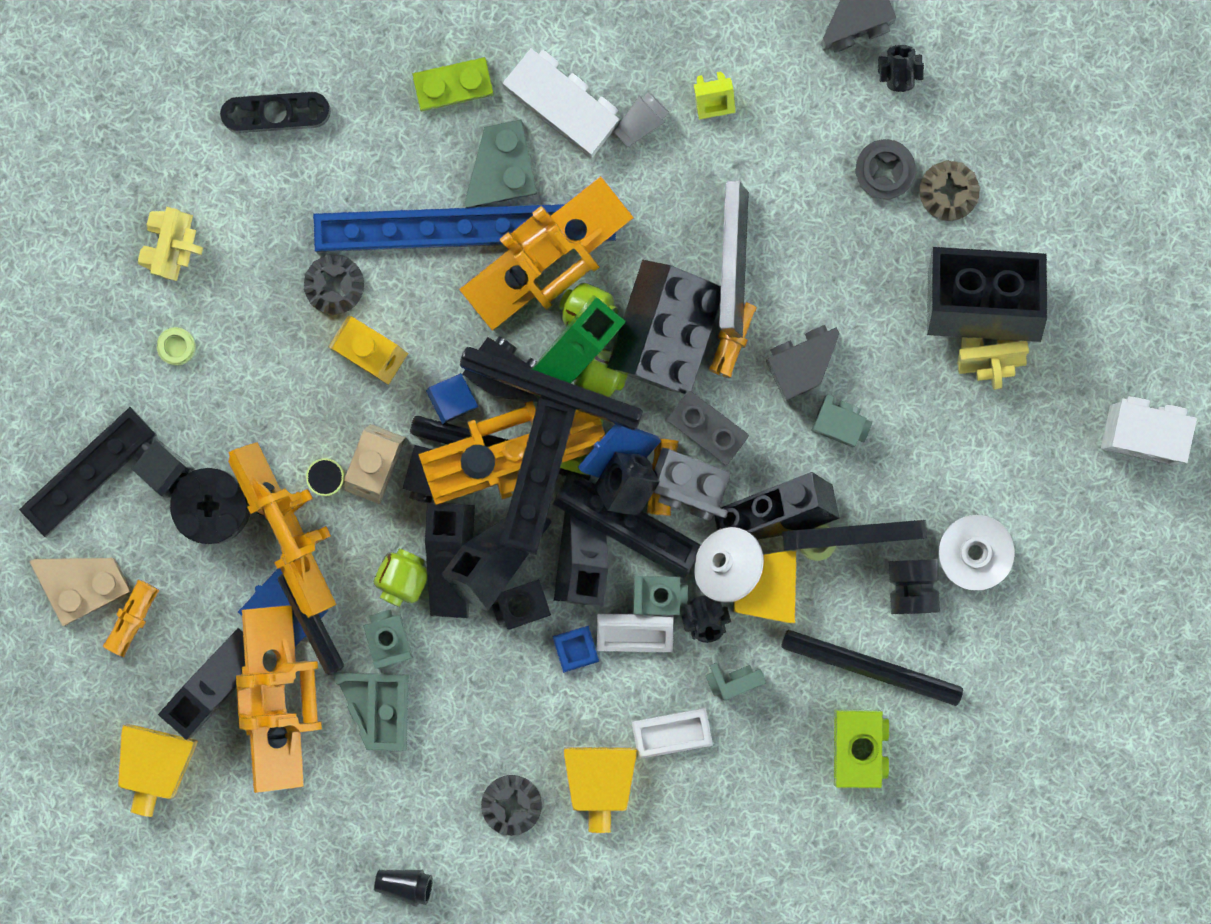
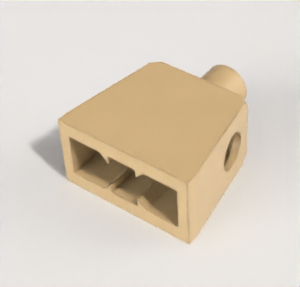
M372 424L366 427L360 437L344 479L345 491L380 504L406 437Z

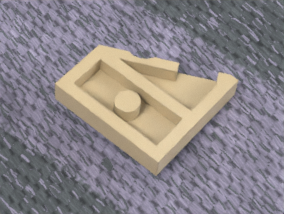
M115 558L33 559L29 561L62 626H66L132 592Z

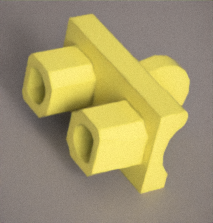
M166 207L165 211H151L147 221V230L159 234L156 248L143 246L140 250L138 264L151 270V274L177 281L180 267H188L191 253L202 255L203 247L193 244L196 230L190 229L193 215L170 207Z
M961 337V349H959L957 362L959 374L976 372L977 381L991 379L994 390L1002 389V378L1015 376V367L1026 366V356L1029 354L1028 342L996 339V345L984 346L983 339Z

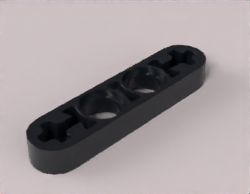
M926 520L783 531L782 537L783 549L785 551L927 539Z

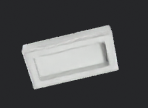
M597 614V651L673 652V615Z
M706 708L631 721L638 759L713 746Z

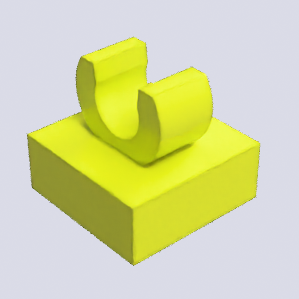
M717 72L718 80L704 82L702 75L697 77V84H694V93L699 120L736 113L731 78H725L722 72Z

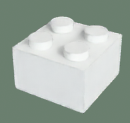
M1130 396L1127 399L1122 398L1121 402L1110 405L1101 445L1102 450L1170 465L1188 463L1197 418L1187 416L1188 409L1173 405H1165V407L1154 409L1149 407L1151 401Z

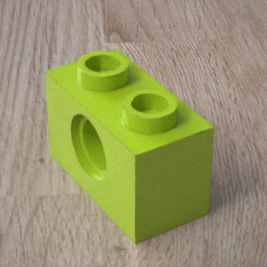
M834 709L835 787L882 788V779L889 778V757L882 756V741H889V718H883V711ZM859 738H867L872 745L871 753L864 759L855 758L851 750L853 743Z

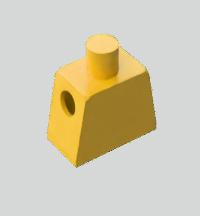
M349 315L328 346L331 350L387 385L390 384L409 354L388 338Z
M796 551L764 554L763 571L757 585L745 597L733 602V612L795 623Z
M132 724L123 725L118 787L135 791L130 810L131 813L153 817L157 797L166 799L175 797L198 740L191 738L186 740L182 736Z
M564 747V759L573 810L588 811V832L610 833L611 811H627L636 760V748Z

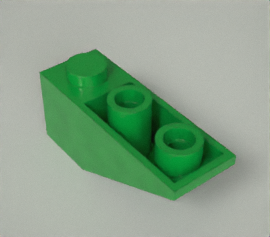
M593 295L531 369L572 383L602 351L626 321Z

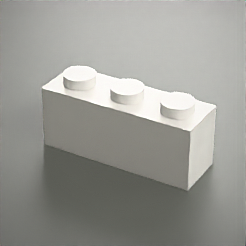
M530 48L502 83L503 89L588 157L592 158L619 125L620 119L615 115L618 109L603 97H600L598 101L586 92L589 88L588 85L573 73L567 77L557 69L559 62L546 51L541 50L538 54Z

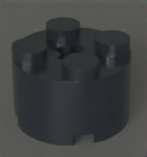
M201 468L188 473L178 481L171 495L170 512L175 526L181 534L197 543L221 544L228 542L243 530L250 517L246 497L236 477L220 469ZM209 496H212L214 502L219 503V510H214L212 517H209L208 511L202 510V504L208 502Z

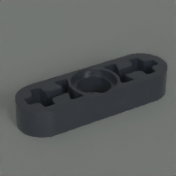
M317 92L233 97L228 99L220 110L221 121L227 129L235 133L317 128L324 125L331 114V108L327 99ZM297 100V108H307L310 104L309 101L316 100L317 105L324 107L323 112L317 113V119L311 120L307 113H297L299 121L292 122L293 109L290 101ZM274 102L282 103L286 107V116L278 123L269 122L265 117L267 106ZM259 103L258 116L261 124L254 125V116L242 118V124L236 125L233 119L228 118V113H233L237 105H240L244 112H254L252 104Z

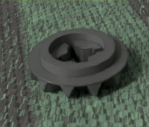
M881 139L868 144L859 154L855 168L860 188L871 195L872 198L886 200L903 195L912 185L916 173V165L911 152L903 144L890 139ZM876 156L879 161L882 160L885 164L893 163L896 160L899 161L891 171L892 179L895 183L886 176L877 177L873 180L872 177L875 176L879 169Z
M327 254L313 261L305 273L304 292L313 307L323 313L331 315L345 313L354 308L362 297L364 291L362 272L356 263L343 255ZM324 271L334 278L339 275L342 276L345 272L347 273L340 283L345 294L344 297L333 290L324 293L322 296L320 295L327 286L325 277L322 274Z
M505 775L494 780L486 788L482 797L481 809L485 821L493 830L502 835H520L530 830L538 821L541 814L542 801L539 791L531 781L518 775ZM515 789L518 790L516 795L518 797L517 803L522 805V808L528 809V811H514L508 822L505 821L506 808L500 806V803L495 802V800H509Z

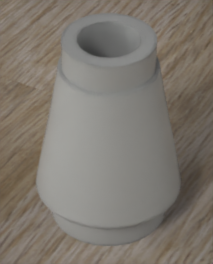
M648 91L643 97L638 96L618 127L614 130V133L622 142L630 147L634 142L636 143L664 124V118L669 114V111Z

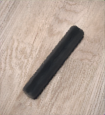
M281 574L278 577V582L324 672L327 675H331L344 667V663L319 614L308 618L306 614L301 612L284 575Z

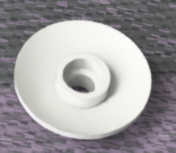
M984 515L962 517L946 529L940 540V565L946 576L953 583L964 589L985 590L992 588L1005 579L1013 566L1015 549L1011 535L1000 522ZM973 545L979 546L982 550V555L978 560H973L968 555V550Z
M728 527L712 533L701 544L694 561V576L700 590L707 597L718 602H734L745 597L757 585L763 571L764 559L761 546L753 535L740 528ZM725 556V564L722 567H719L722 558Z

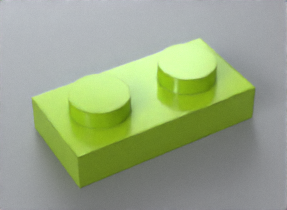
M486 57L412 73L421 112L494 95Z

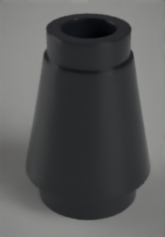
M379 869L375 878L374 891L417 907L419 904L427 905L432 891L433 877L432 875L425 874L423 869Z

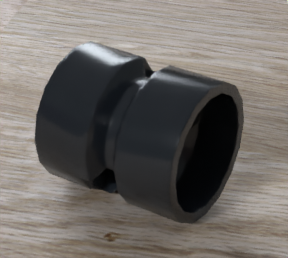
M938 559L888 561L889 582L895 585V590L890 593L891 614L940 612L939 591L933 588V584L939 580ZM907 585H921V596H908Z

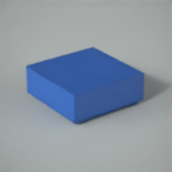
M461 373L430 386L426 390L442 424L472 412L478 407Z
M589 625L552 636L563 673L599 662Z

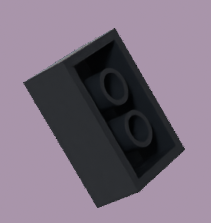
M932 247L928 268L927 335L1041 342L1047 321L1046 253Z
M642 259L623 317L626 322L619 329L607 368L661 389L684 395L688 391H692L720 305L721 286L672 265Z

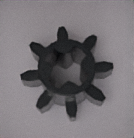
M907 45L890 47L887 50V57H878L879 81L887 82V87L896 92H906L913 89L915 80L924 79L922 55H916L915 49Z
M704 595L696 597L689 605H686L687 614L682 616L685 632H691L693 640L697 639L703 643H710L720 639L723 633L727 632L725 624L730 623L731 619L728 607H722L721 602Z

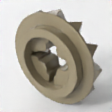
M949 160L937 163L929 168L924 174L919 188L920 199L924 208L932 216L945 221H954L967 216L977 205L980 192L975 172L971 171L964 163ZM948 175H950L953 186L966 188V190H962L954 195L953 206H950V200H948L946 194L934 193V190H939L946 185Z

